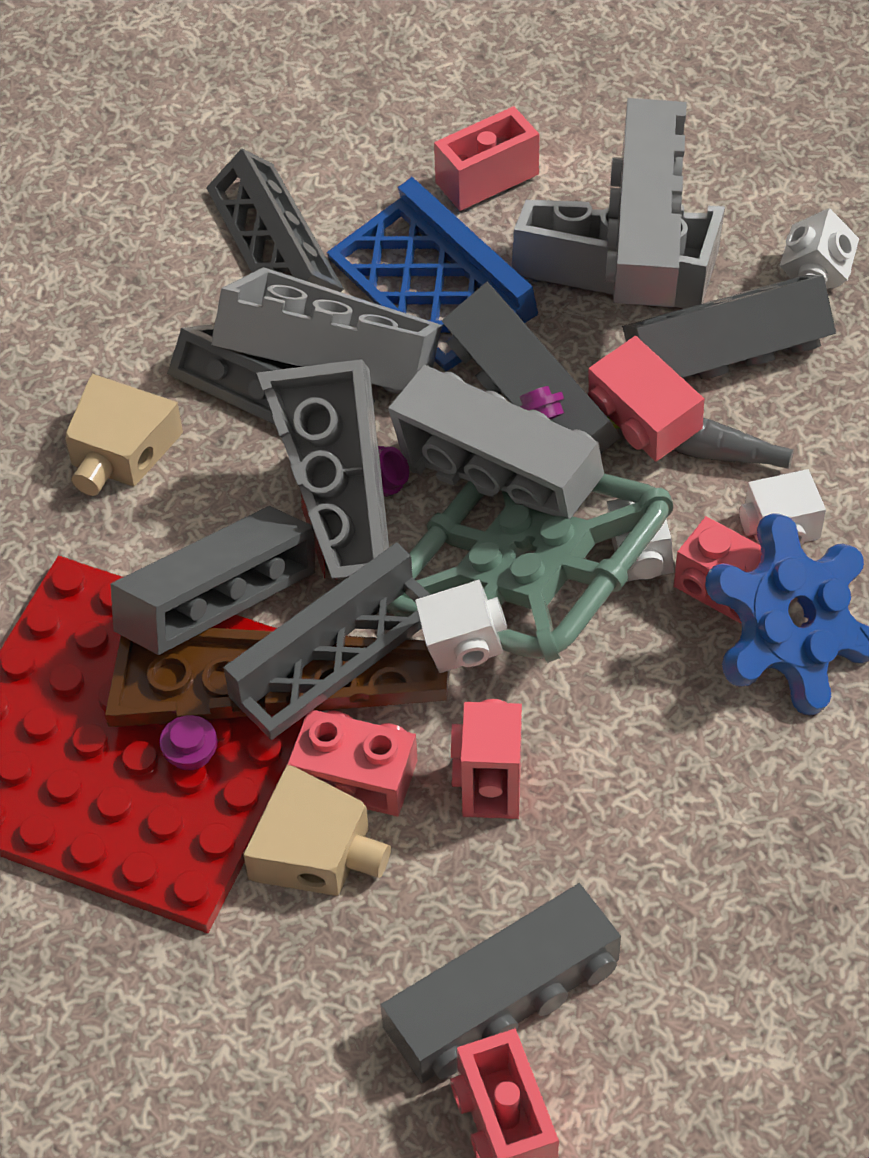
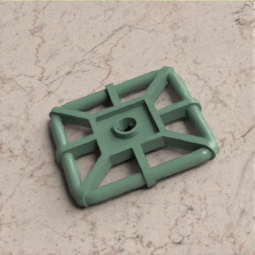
M604 473L591 492L633 502L634 504L589 520L573 516L569 519L564 516H553L523 505H517L510 498L508 492L502 491L506 507L488 529L482 531L460 525L484 496V494L478 493L471 481H468L444 512L434 514L428 521V531L410 551L412 577L416 579L444 543L468 550L469 552L458 566L417 580V582L432 595L480 580L488 600L498 597L501 606L506 601L532 609L537 637L510 629L500 631L498 634L502 649L526 658H545L546 662L549 663L561 658L560 652L567 649L576 640L612 592L620 591L628 580V570L663 526L666 518L672 513L673 502L669 492L663 488H655L649 484ZM630 532L610 559H603L600 563L584 559L596 543ZM570 579L589 585L561 623L553 629L547 605L565 582ZM405 593L387 606L388 613L401 617H409L418 610L416 603Z

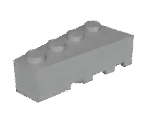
M627 98L622 158L612 157L610 176L611 188L608 217L618 219H609L607 249H615L616 251H607L605 282H614L613 303L674 307L680 260L681 204L683 193L682 168L685 151V135L683 133L687 102Z
M525 200L514 228L512 268L522 277L533 280L547 281L614 295V282H605L607 251H616L615 249H607L609 219L618 218L608 217L609 207L605 210H594L589 202ZM681 205L680 260L674 307L685 309L704 302L720 247L725 206H708L707 213H684V205Z
M263 267L221 288L211 345L301 367L362 359L370 369L372 384L380 385L389 392L400 394L424 364L433 368L442 325Z
M360 359L258 372L256 374L267 397L273 414V420L292 465L291 469L309 511L308 514L331 577L338 582H342L389 548L370 369Z
M424 364L388 407L401 453L408 462L409 471L421 475L426 468L438 471L436 476L439 481L455 485L462 478L471 481L478 493L495 497L500 490L508 492L510 498L517 505H523L553 516H564L571 519L604 475L599 443L589 434L577 429L572 431L550 421L547 416L539 411H527L507 402L504 397L494 391L489 390L485 392L469 385L451 372L443 373Z

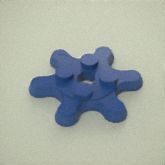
M772 513L764 516L759 521L757 527V538L761 546L762 555L756 569L751 572H744L731 564L723 563L712 567L706 576L705 586L710 598L718 604L732 608L739 615L742 624V633L739 641L735 646L727 650L723 656V673L731 684L743 687L754 683L765 669H777L788 680L791 701L797 711L804 715H816L822 712L831 700V688L827 675L829 662L837 655L845 657L853 663L869 661V626L856 621L848 609L851 601V591L848 585L861 573L864 559L857 548L842 543L831 546L823 557L814 561L801 548L795 522L785 515ZM793 598H798L797 602L803 609L804 617L808 618V621L802 623L800 627L793 624L788 613L789 604Z

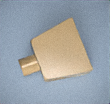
M92 374L66 431L65 440L71 464L78 467L71 478L74 486L81 492L91 496L98 495L108 478L130 486H136L183 433L178 402Z
M287 764L244 852V860L248 880L338 896L351 869L381 878L389 861L391 846L366 837L369 830L367 807L362 801Z

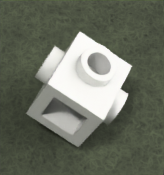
M828 208L792 225L790 233L786 238V246L780 267L790 279L802 275H824L826 288H837L847 281L850 276L859 238Z

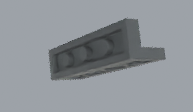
M241 148L206 188L251 272L253 273L263 267L280 273L291 272L295 278L342 292L344 290L343 286L274 164ZM239 177L240 184L237 198L229 200L225 191ZM256 208L257 216L254 230L246 231L245 223L248 209ZM266 240H273L275 242L271 263H263L262 261Z
M213 325L181 328L167 374L275 424L267 397L262 390L256 373L301 366L211 345L214 331Z
M396 542L224 666L229 698L270 740H273L422 629L418 610L409 617L386 616L387 606L404 593L415 603L416 599L431 595L412 577L411 555ZM353 630H378L377 640L367 648L344 647L345 636ZM311 661H335L334 672L325 679H302L303 667ZM269 692H292L290 705L272 718L257 703L259 699Z

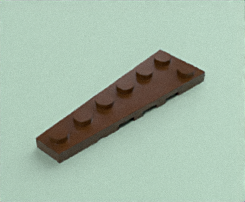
M209 628L160 655L121 635L105 713L108 727L170 723L176 718L187 715L199 716L206 720L248 717L229 698L224 666L273 631ZM345 636L344 647L367 648L377 638ZM406 640L313 710L325 711L447 701L450 670L439 673L427 648L426 641ZM311 661L303 667L302 679H325L334 672L335 661ZM269 692L259 699L257 703L268 715H275L290 705L292 692Z

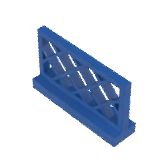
M413 177L398 186L400 195L398 200L326 252L328 259L375 304L406 313L408 304H433L431 319L428 321L442 325L441 333H451L444 323L439 320L441 304H461L487 281L524 323L539 315L533 286ZM401 217L410 225L409 236H385L386 228ZM358 249H374L372 264H351L346 257ZM407 249L405 264H380L382 250ZM415 249H436L439 252L438 264H413ZM403 276L401 292H380L377 289L378 277ZM436 276L434 292H409L411 277ZM445 276H465L469 280L468 292H443ZM439 347L437 348L435 362L445 372L462 362L453 350L445 354Z

